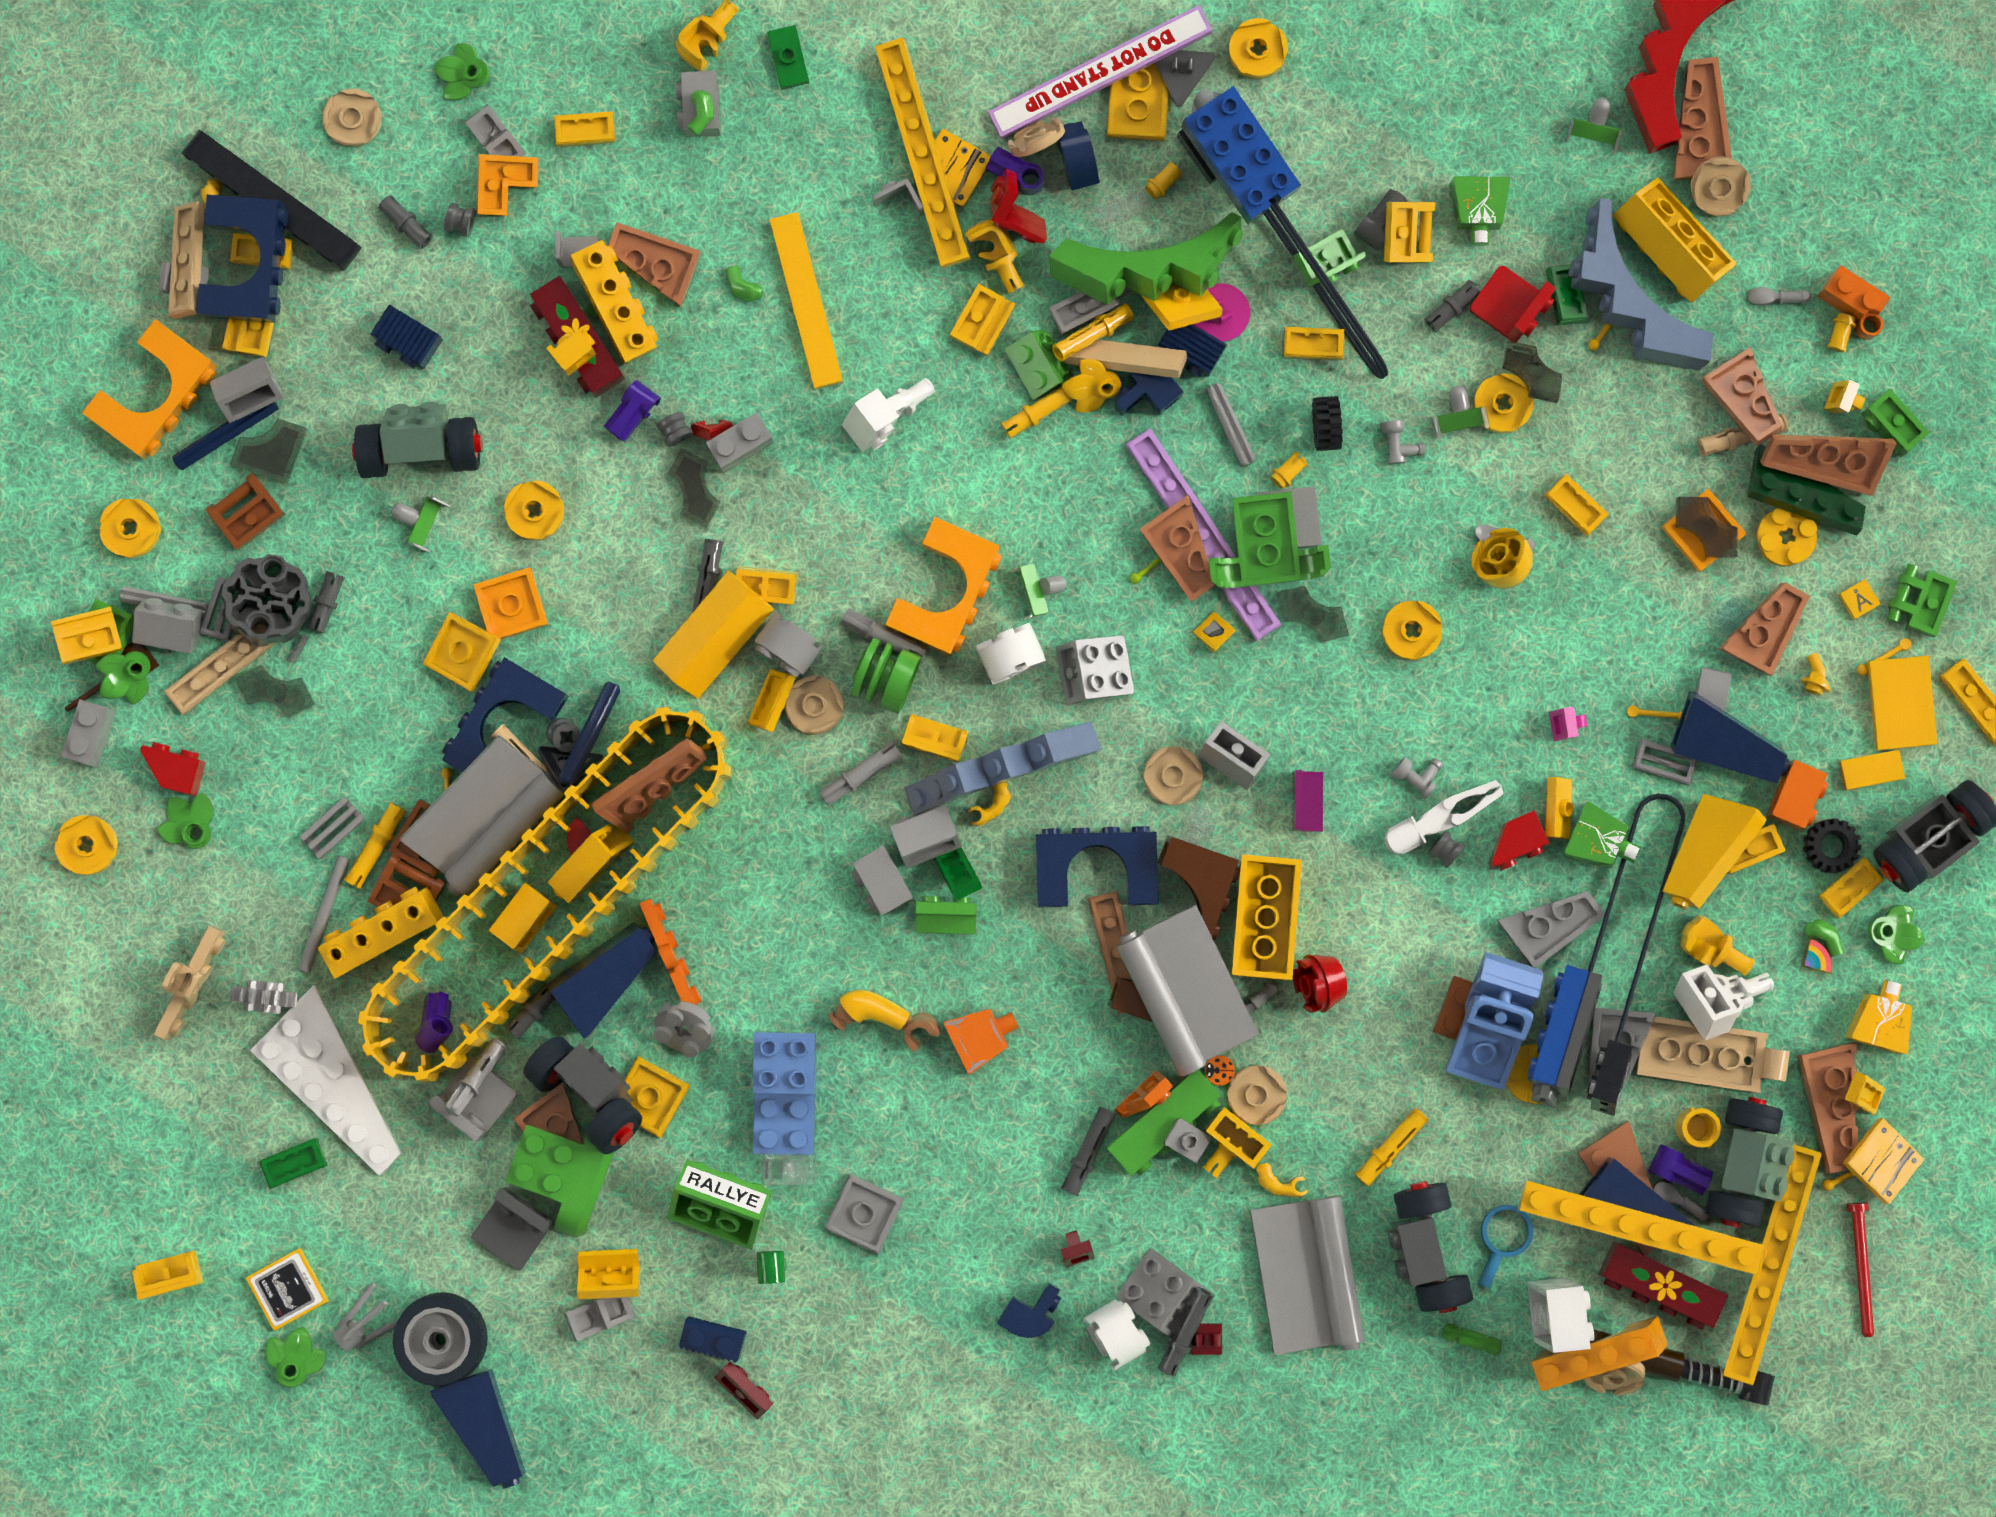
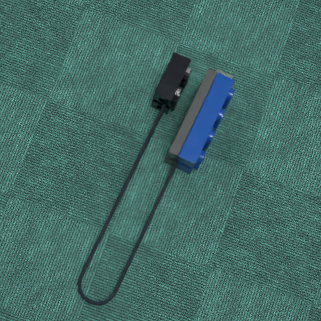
M1234 86L1224 93H1217L1208 89L1200 90L1193 102L1192 114L1183 120L1182 130L1177 135L1178 140L1208 183L1212 184L1216 180L1220 183L1247 225L1264 214L1292 257L1299 253V251L1320 280L1319 283L1313 285V288L1341 329H1344L1345 335L1370 371L1379 379H1384V377L1388 376V369L1383 358L1278 205L1298 191L1301 186L1300 182Z
M1657 793L1650 795L1639 804L1627 841L1632 843L1640 813L1643 807L1650 801L1656 799L1668 800L1678 808L1681 816L1680 825L1615 1041L1609 1039L1607 1048L1600 1047L1595 1069L1599 1071L1598 1077L1592 1075L1587 1091V1099L1591 1100V1109L1612 1116L1615 1115L1633 1050V1046L1620 1043L1619 1041L1664 895L1663 888L1670 874L1685 825L1683 806L1676 798L1668 794ZM1623 858L1620 862L1588 971L1567 965L1565 972H1559L1554 986V997H1557L1556 1002L1551 1000L1549 1002L1545 1015V1025H1548L1547 1030L1541 1029L1536 1045L1538 1046L1536 1053H1539L1538 1059L1532 1058L1528 1070V1081L1532 1082L1533 1091L1531 1101L1545 1102L1546 1105L1554 1107L1557 1099L1566 1102L1568 1100L1601 991L1602 975L1592 971L1626 860Z

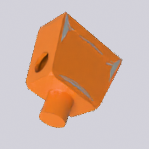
M991 1009L944 1022L968 1075L1009 1047L1004 1035L1019 1028L1012 1012L995 1019Z

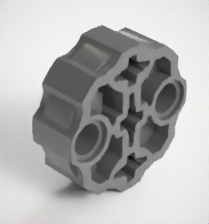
M267 554L263 558H247L238 563L230 578L224 581L221 592L225 616L232 630L249 639L251 644L267 646L270 643L276 642L286 643L298 635L299 629L309 620L312 611V602L308 591L309 586L305 575L299 568L293 567L285 562L283 557ZM271 567H278L282 570L274 578L268 577L265 574ZM246 580L251 583L252 587L247 586ZM240 586L243 595H238L234 603L232 594H236ZM267 596H271L272 601H268L267 605H263L262 600H265ZM300 598L302 607H298L295 615H293L292 606H295ZM282 614L287 615L288 622L284 620ZM259 623L269 626L268 630L263 634L254 633L252 631L253 627Z

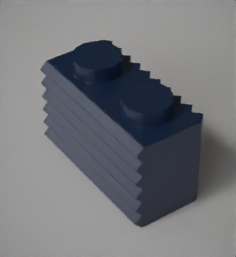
M390 304L370 333L376 340L374 343L376 347L387 354L391 350L400 354L399 360L412 369H415L417 365L425 369L443 341L439 334Z
M1192 324L1170 331L1167 329L1158 343V347L1185 350L1187 353L1185 363L1188 364L1186 370L1201 378L1203 374L1208 377L1210 376L1225 351L1227 344Z
M689 1316L684 1323L679 1347L680 1349L685 1347L687 1351L691 1349L692 1352L697 1350L698 1354L703 1352L704 1355L709 1354L710 1357L715 1355L716 1359L718 1357H721L722 1360L726 1358L728 1361L733 1360L735 1363L741 1357L747 1331Z

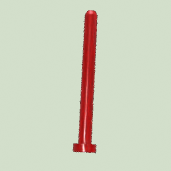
M1867 1202L1847 1203V1212H1852L1862 1334L1864 1337H1873L1874 1322L1864 1214L1865 1211H1869V1206Z

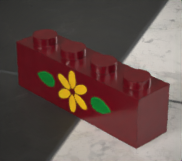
M560 275L530 293L534 303L530 304V307L538 320L545 318L550 327L545 329L554 345L566 333L571 332L573 334L577 330L581 332L583 329L594 340L595 344L591 347L596 355L577 369L581 376L576 380L585 394L591 391L594 397L597 398L625 380Z
M1612 1242L1598 1275L1605 1278L1603 1284L1618 1291L1621 1290L1622 1286L1633 1291L1631 1297L1648 1304L1650 1299L1660 1303L1658 1310L1673 1317L1679 1312L1688 1317L1686 1323L1703 1330L1705 1325L1711 1328L1715 1327L1728 1298L1727 1294L1616 1242Z

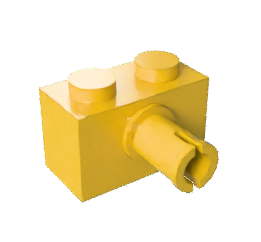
M1222 1106L1204 1129L1205 1132L1218 1141L1217 1145L1219 1147L1202 1168L1210 1172L1215 1164L1218 1163L1211 1172V1175L1218 1179L1233 1157L1235 1159L1238 1157L1254 1169L1272 1144Z

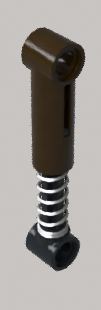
M1594 1330V1341L1609 1337L1612 1334ZM1667 1348L1658 1357L1641 1362L1645 1367V1374L1673 1382H1678L1682 1377L1688 1379V1382L1691 1380L1698 1381L1699 1385L1701 1382L1706 1383L1709 1388L1712 1385L1718 1386L1719 1390L1726 1388L1729 1389L1730 1393H1737L1740 1399L1766 1406L1769 1405L1775 1379L1774 1375L1757 1371L1754 1385L1744 1384L1723 1377L1725 1369L1720 1365L1713 1367L1711 1363L1702 1364L1700 1360L1694 1362L1689 1357L1685 1359L1683 1352Z

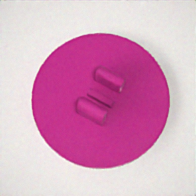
M1224 283L1215 284L1212 288H1208V291L1222 307V316L1194 325L1222 342L1230 341L1238 337L1247 327L1250 319V306L1245 295L1236 287Z

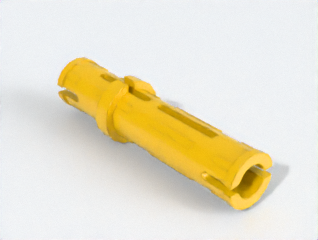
M1123 303L1107 314L1098 315L1091 324L1052 345L1055 357L1063 362L1098 339L1113 335L1114 330L1134 319L1131 308L1126 303Z
M1061 386L1031 406L1028 404L1023 406V411L1002 422L1001 426L1003 430H1007L1015 425L1014 428L1006 432L1008 438L1012 439L1031 425L1033 427L1039 425V420L1067 404L1073 398L1069 397Z
M392 802L389 803L379 823L373 825L371 829L373 833L344 878L346 882L353 886L355 885L359 889L362 888L364 881L388 841H393L395 837L393 833L403 816L407 813L406 810Z
M1414 1108L1378 1149H1373L1371 1152L1372 1156L1355 1173V1176L1369 1187L1386 1167L1389 1169L1392 1166V1160L1411 1141L1417 1132L1428 1123L1429 1119L1420 1110Z

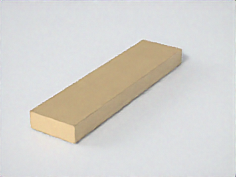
M199 201L181 205L174 209L168 316L173 319L197 314L205 205Z
M1097 340L1064 361L1065 364L1080 366V360L1095 359L1100 361L1105 369L1180 378L1187 360V353L1185 350Z
M259 623L253 627L252 631L256 634H263L268 628L264 623ZM238 633L164 692L179 712L185 715L276 643H270L267 646L251 644L249 639Z

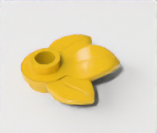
M1095 359L1080 360L1081 374L1070 378L1062 384V389L1065 393L1077 400L1075 410L1081 413L1099 409L1106 399L1113 398L1121 389L1119 376L1110 370H1106L1104 365ZM1105 384H1111L1108 388H1102Z

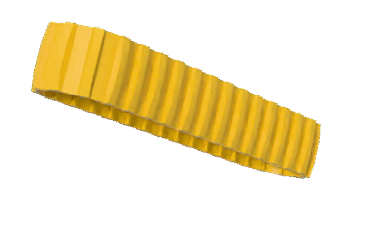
M666 706L657 708L656 714L647 717L641 722L635 720L628 727L630 732L620 743L614 741L607 748L609 754L598 765L593 763L585 771L587 776L576 787L571 785L564 792L566 798L555 809L549 807L543 814L544 820L534 830L528 829L521 836L523 842L513 852L507 850L500 858L501 864L491 874L486 872L478 880L480 884L471 895L464 894L456 902L458 908L449 917L443 916L435 924L437 929L428 939L421 938L413 946L415 952L407 960H400L392 968L394 973L385 982H378L370 990L372 997L365 1011L359 1012L358 1023L363 1025L365 1039L362 1048L366 1056H373L384 1066L383 1072L387 1076L401 1079L409 1075L414 1076L421 1083L437 1081L440 1078V1072L449 1068H461L468 1060L466 1054L474 1046L481 1047L488 1040L487 1032L495 1024H504L510 1017L508 1011L515 1003H524L531 995L529 989L538 980L545 981L552 974L550 968L559 958L566 960L573 952L571 946L581 936L587 938L594 931L592 926L602 914L609 916L615 910L613 903L623 893L630 894L636 888L634 881L644 871L651 873L657 867L655 860L666 849L672 851L678 845L676 838L686 828L693 830L699 824L697 817L707 807L713 809L720 802L718 794L724 782L731 780L733 771L727 765L724 750L728 747V742L722 732H712L706 726V718L702 713L696 710H690L687 714L673 712ZM674 721L688 722L689 727L685 736L689 739L692 738L695 731L698 732L700 727L707 731L711 738L706 740L707 743L702 745L701 748L704 749V752L711 749L717 750L718 766H703V771L715 773L716 776L707 792L697 783L694 785L703 796L685 814L677 805L672 807L682 818L665 835L655 826L651 829L660 840L644 857L636 849L632 848L630 850L639 862L623 878L613 870L609 872L617 884L602 900L593 892L588 893V896L596 906L581 921L570 913L566 916L574 928L560 943L547 935L545 939L550 943L549 946L553 950L538 965L529 957L524 959L531 970L529 975L517 987L509 979H505L502 983L507 987L506 990L510 994L496 1008L488 1001L481 1003L486 1009L484 1012L489 1016L475 1030L467 1023H462L460 1027L467 1038L453 1052L446 1045H440L438 1049L443 1053L441 1056L445 1059L441 1064L434 1067L430 1063L429 1055H420L421 1066H418V1071L407 1069L409 1062L406 1061L410 1053L406 1051L401 1052L397 1061L393 1060L385 1049L390 1047V1044L394 1043L395 1039L394 1037H389L381 1041L379 1022H392L391 1018L380 1017L387 999L395 1006H399L402 1003L394 991L408 977L416 984H420L423 981L415 969L429 955L437 962L444 960L439 954L440 951L437 947L451 933L458 940L465 938L457 926L472 911L482 919L487 916L479 904L493 890L502 897L507 895L500 882L514 868L523 875L529 873L521 861L536 846L546 854L550 851L542 840L557 824L566 832L571 830L563 818L578 803H581L590 811L592 807L584 797L599 781L604 783L609 789L613 787L604 776L621 759L631 768L635 765L626 754L642 737L650 745L653 746L655 744L646 733L664 724L666 735L673 736L672 722Z

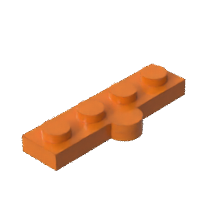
M648 899L639 903L665 967L669 970L680 1000L698 1006V1003L702 1002L697 987L695 985L690 987L686 976L690 974L685 959H678L674 948L678 947V943L672 930L667 932L662 921L667 919L660 902L654 904L652 899Z

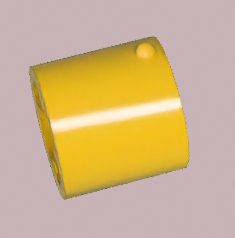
M1691 1107L1680 1113L1676 1120L1675 1129L1679 1139L1688 1146L1711 1148L1712 1144L1720 1136L1721 1124L1719 1118L1712 1111Z

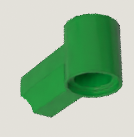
M784 1251L757 1252L758 1284L785 1282L787 1261L784 1258Z

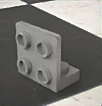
M1124 636L1074 640L1056 647L1066 705L1078 704L1096 698L1123 696L1134 693Z
M470 1057L441 1094H436L429 1102V1105L477 1142L484 1138L518 1093L491 1071L479 1087L477 1097L470 1100L459 1116L447 1113L445 1104L456 1090V1083L460 1079L463 1080L477 1060L474 1057Z
M1149 1249L1116 1297L1123 1303L1126 1302L1134 1312L1170 1337L1177 1330L1196 1287L1208 1289L1155 1250Z

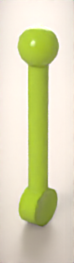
M1157 557L1138 573H1132L1129 577L1130 581L1133 584H1138L1142 576L1162 562L1160 558Z

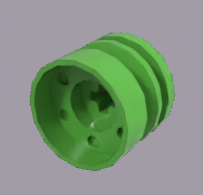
M873 638L870 645L863 651L855 669L851 696L859 698L864 687H867L866 702L870 703L875 694L880 692L882 693L880 707L899 714L916 676L921 656L903 649L896 660L890 658L892 644L887 643L881 655L878 654L881 640Z

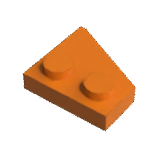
M1155 1070L1114 1110L1123 1119L1149 1109L1154 1104L1160 1105L1171 1095L1169 1090L1173 1085L1166 1077Z

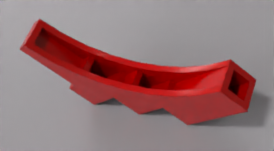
M1656 0L1653 7L1663 32L1659 29L1646 34L1638 47L1649 75L1646 72H1642L1632 76L1624 89L1649 154L1676 145L1682 138L1675 111L1674 88L1676 72L1684 47L1693 32L1705 19L1722 6L1735 0Z

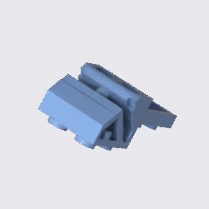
M1484 952L1464 1005L1465 1017L1445 1067L1446 1072L1504 1090L1522 1040L1525 1041L1533 1021L1534 1014L1529 1010L1539 998L1543 980L1542 970Z
M754 1032L753 1154L814 1155L816 1033Z

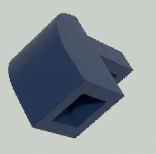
M1082 121L1065 124V133L1056 142L1062 155L1064 171L1071 190L1100 183L1096 159L1087 128L1084 129Z
M1131 373L1129 380L1133 383L1134 387L1131 388L1128 385L1115 396L1118 400L1115 402L1114 408L1123 416L1145 398L1155 411L1161 415L1183 396L1184 391L1172 377Z
M1049 1282L1034 1308L1012 1296L997 1324L1011 1333L1025 1338L1037 1337L1046 1333L1055 1322L1045 1314L1047 1311L1053 1313L1062 1298L1057 1295L1060 1289Z

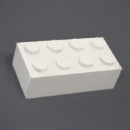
M1565 1278L1527 1281L1534 1342L1553 1353L1591 1349L1590 1341H1594V1329L1592 1322H1587L1586 1310L1591 1308L1589 1292L1584 1291L1582 1285Z

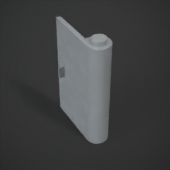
M498 735L400 837V841L444 873L448 880L446 886L457 897L464 894L470 895L480 885L478 880L486 872L491 873L501 863L500 858L507 850L513 851L522 841L521 836L528 829L533 830L544 818L543 814L549 807L554 808L564 798L565 791L559 789L553 777Z
M1196 905L1137 934L1135 930H1132L1119 937L1120 943L1116 945V948L1179 1076H1185L1199 1070L1206 1065L1207 1060L1259 1035Z
M1331 1196L1250 1210L1273 1354L1278 1355L1329 1345H1341L1343 1351L1360 1348L1359 1343L1365 1341L1341 1196Z

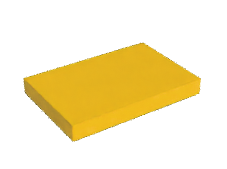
M1155 63L1110 85L1107 124L1108 138L1165 141L1169 91Z
M1929 655L1867 661L1876 750L1936 745L1937 734Z

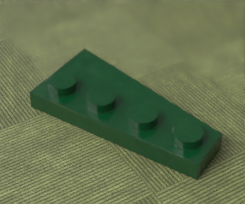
M1760 444L1756 448L1747 497L1856 536L1862 531L1865 505L1827 483L1762 466L1760 460L1766 447Z

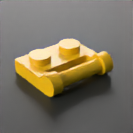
M1386 202L1384 262H1433V253H1430L1432 211H1435L1436 202ZM1418 211H1420L1419 252H1416Z

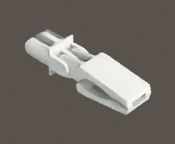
M1497 780L1441 801L1422 815L1418 822L1411 816L1394 825L1385 834L1384 842L1387 849L1394 854H1404L1427 843L1424 835H1432L1460 825L1503 795L1502 786ZM1497 788L1491 795L1482 797L1469 811L1463 814H1450L1458 801L1467 797L1481 796L1488 790Z

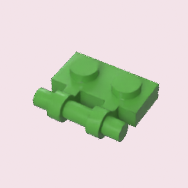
M1907 564L1904 574H1900L1897 583L1900 585L1896 596L1890 600L1888 606L1890 611L1887 620L1898 623L1901 614H1907L1909 619L1905 627L1934 638L1938 634L1957 581L1930 570L1926 572L1923 580L1918 579L1916 574L1919 567ZM1911 589L1919 591L1914 605L1906 602Z

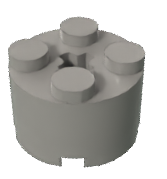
M774 612L754 640L757 644L754 650L772 661L776 657L781 661L778 667L797 678L799 674L804 675L823 648V645L815 642V638L791 621L787 622L783 618L780 620L782 615Z

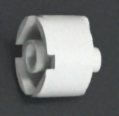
M1030 623L1014 630L1013 628L996 635L997 638L993 641L990 639L976 645L978 654L993 685L1006 681L1010 677L1024 671L1027 672L1046 661Z
M1116 1299L1083 1318L1085 1323L1091 1324L1087 1327V1330L1102 1357L1104 1358L1109 1355L1111 1361H1113L1108 1364L1113 1371L1144 1354L1146 1347L1150 1345L1142 1329L1138 1330L1133 1324L1132 1320L1135 1319V1315L1126 1302L1123 1304L1122 1301L1118 1302Z

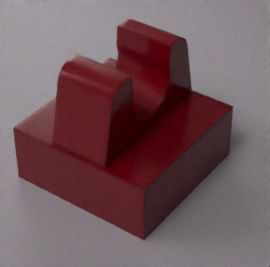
M1077 1230L1065 1234L1069 1247L1061 1249L1066 1268L1095 1259L1090 1240L1080 1242Z
M1222 1323L1200 1324L1191 1342L1192 1355H1222Z

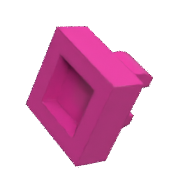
M1574 707L1549 712L1553 741L1578 737V729L1588 727L1586 715L1575 716Z

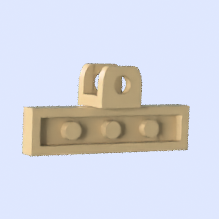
M208 926L189 965L186 966L180 962H175L171 966L161 989L174 995L153 1035L164 1040H171L172 1036L177 1037L180 1034L185 1023L182 1017L186 1009H192L197 1001L198 992L202 984L211 973L212 966L209 965L214 954L218 956L225 945L226 940L223 939L225 931L214 926Z

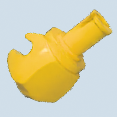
M723 0L710 17L705 15H699L698 18L695 17L678 35L676 40L677 53L685 62L699 71H705L707 68V61L700 52L703 46L710 47L713 55L717 57V42L723 43L727 39L723 29L735 14L739 12L738 7L733 2L729 5L730 0Z
M988 219L974 225L965 232V236L970 242L978 240L993 242L994 249L982 250L978 255L981 258L991 260L984 266L987 271L997 270L1008 294L1015 291L1010 279L1013 280L1017 290L1024 286L1012 263L1014 258L1018 256V253L1008 231L998 228L994 221Z
M1697 915L1683 927L1679 945L1684 952L1701 963L1714 968L1724 963L1744 976L1751 970L1755 960L1732 947L1733 937L1728 934L1724 936L1719 927L1706 917Z

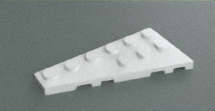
M313 985L299 999L296 1007H292L250 1051L361 1159L381 1176L402 1152L386 1121H384L372 1094L368 1090L316 985Z

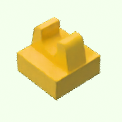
M1851 380L1834 382L1824 410L1834 414L1853 411L1854 408L1859 411L1862 410L1865 398L1857 394L1859 384Z

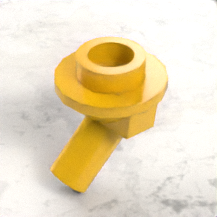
M1813 653L1807 657L1813 671H1811L1809 676L1802 678L1801 682L1806 685L1805 690L1807 692L1822 696L1823 692L1829 693L1831 689L1826 680V670L1819 654Z

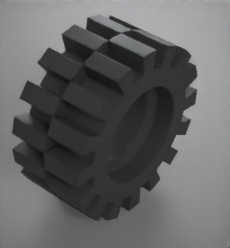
M1338 396L1313 398L1312 422L1316 451L1341 450L1343 429Z
M1835 818L1826 819L1815 823L1813 827L1808 829V834L1803 839V842H1805L1803 852H1806L1807 857L1805 858L1807 862L1810 861L1813 868L1819 869L1820 872L1837 873L1854 865L1853 862L1858 860L1860 856L1858 851L1862 847V845H1858V840H1861V838L1855 834L1854 831L1856 829L1853 826H1848L1849 822L1845 820L1839 821V819ZM1829 834L1837 836L1842 842V851L1835 858L1826 856L1821 849L1822 839Z

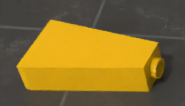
M1707 794L1702 795L1663 888V892L1671 899L1670 903L1681 909H1687L1688 906L1700 909L1764 826L1766 818L1757 808Z

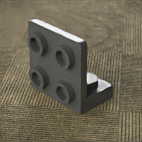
M507 1187L500 1188L494 1197L496 1201L473 1232L471 1238L520 1271L555 1221Z

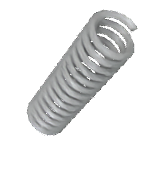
M301 635L300 641L297 642L290 655L295 661H297L298 655L301 654L303 646L306 644L305 642L308 641L303 635Z

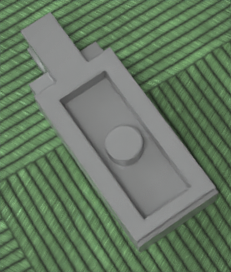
M1125 287L1123 293L1120 296H1116L1109 305L1082 292H1078L1049 307L1048 311L1061 336L1091 322L1098 315L1114 310L1115 307L1120 305L1118 299L1129 294L1130 289Z

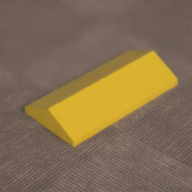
M728 570L652 661L675 684L699 699L775 608Z

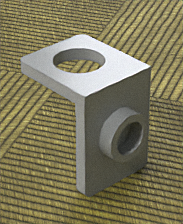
M908 178L899 183L891 181L881 187V192L872 196L873 204L877 206L907 191L919 215L924 214L923 206Z
M555 231V253L559 267H573L569 260L570 255L598 242V237L563 238L560 231Z
M1178 1118L1165 1138L1164 1144L1197 1163L1212 1137L1183 1119Z

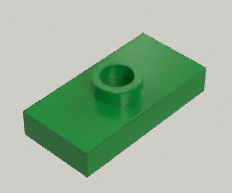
M796 25L767 31L781 90L809 84Z
M1570 264L1551 266L1545 270L1548 282L1556 287L1551 298L1555 300L1553 307L1558 326L1585 323L1589 319L1583 291L1571 288L1572 277H1569Z
M962 847L933 858L955 901L982 889V885Z
M317 1138L259 1161L269 1189L328 1166Z

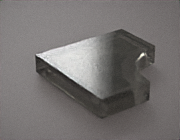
M278 418L273 427L261 436L253 438L239 437L230 465L288 485L307 428Z

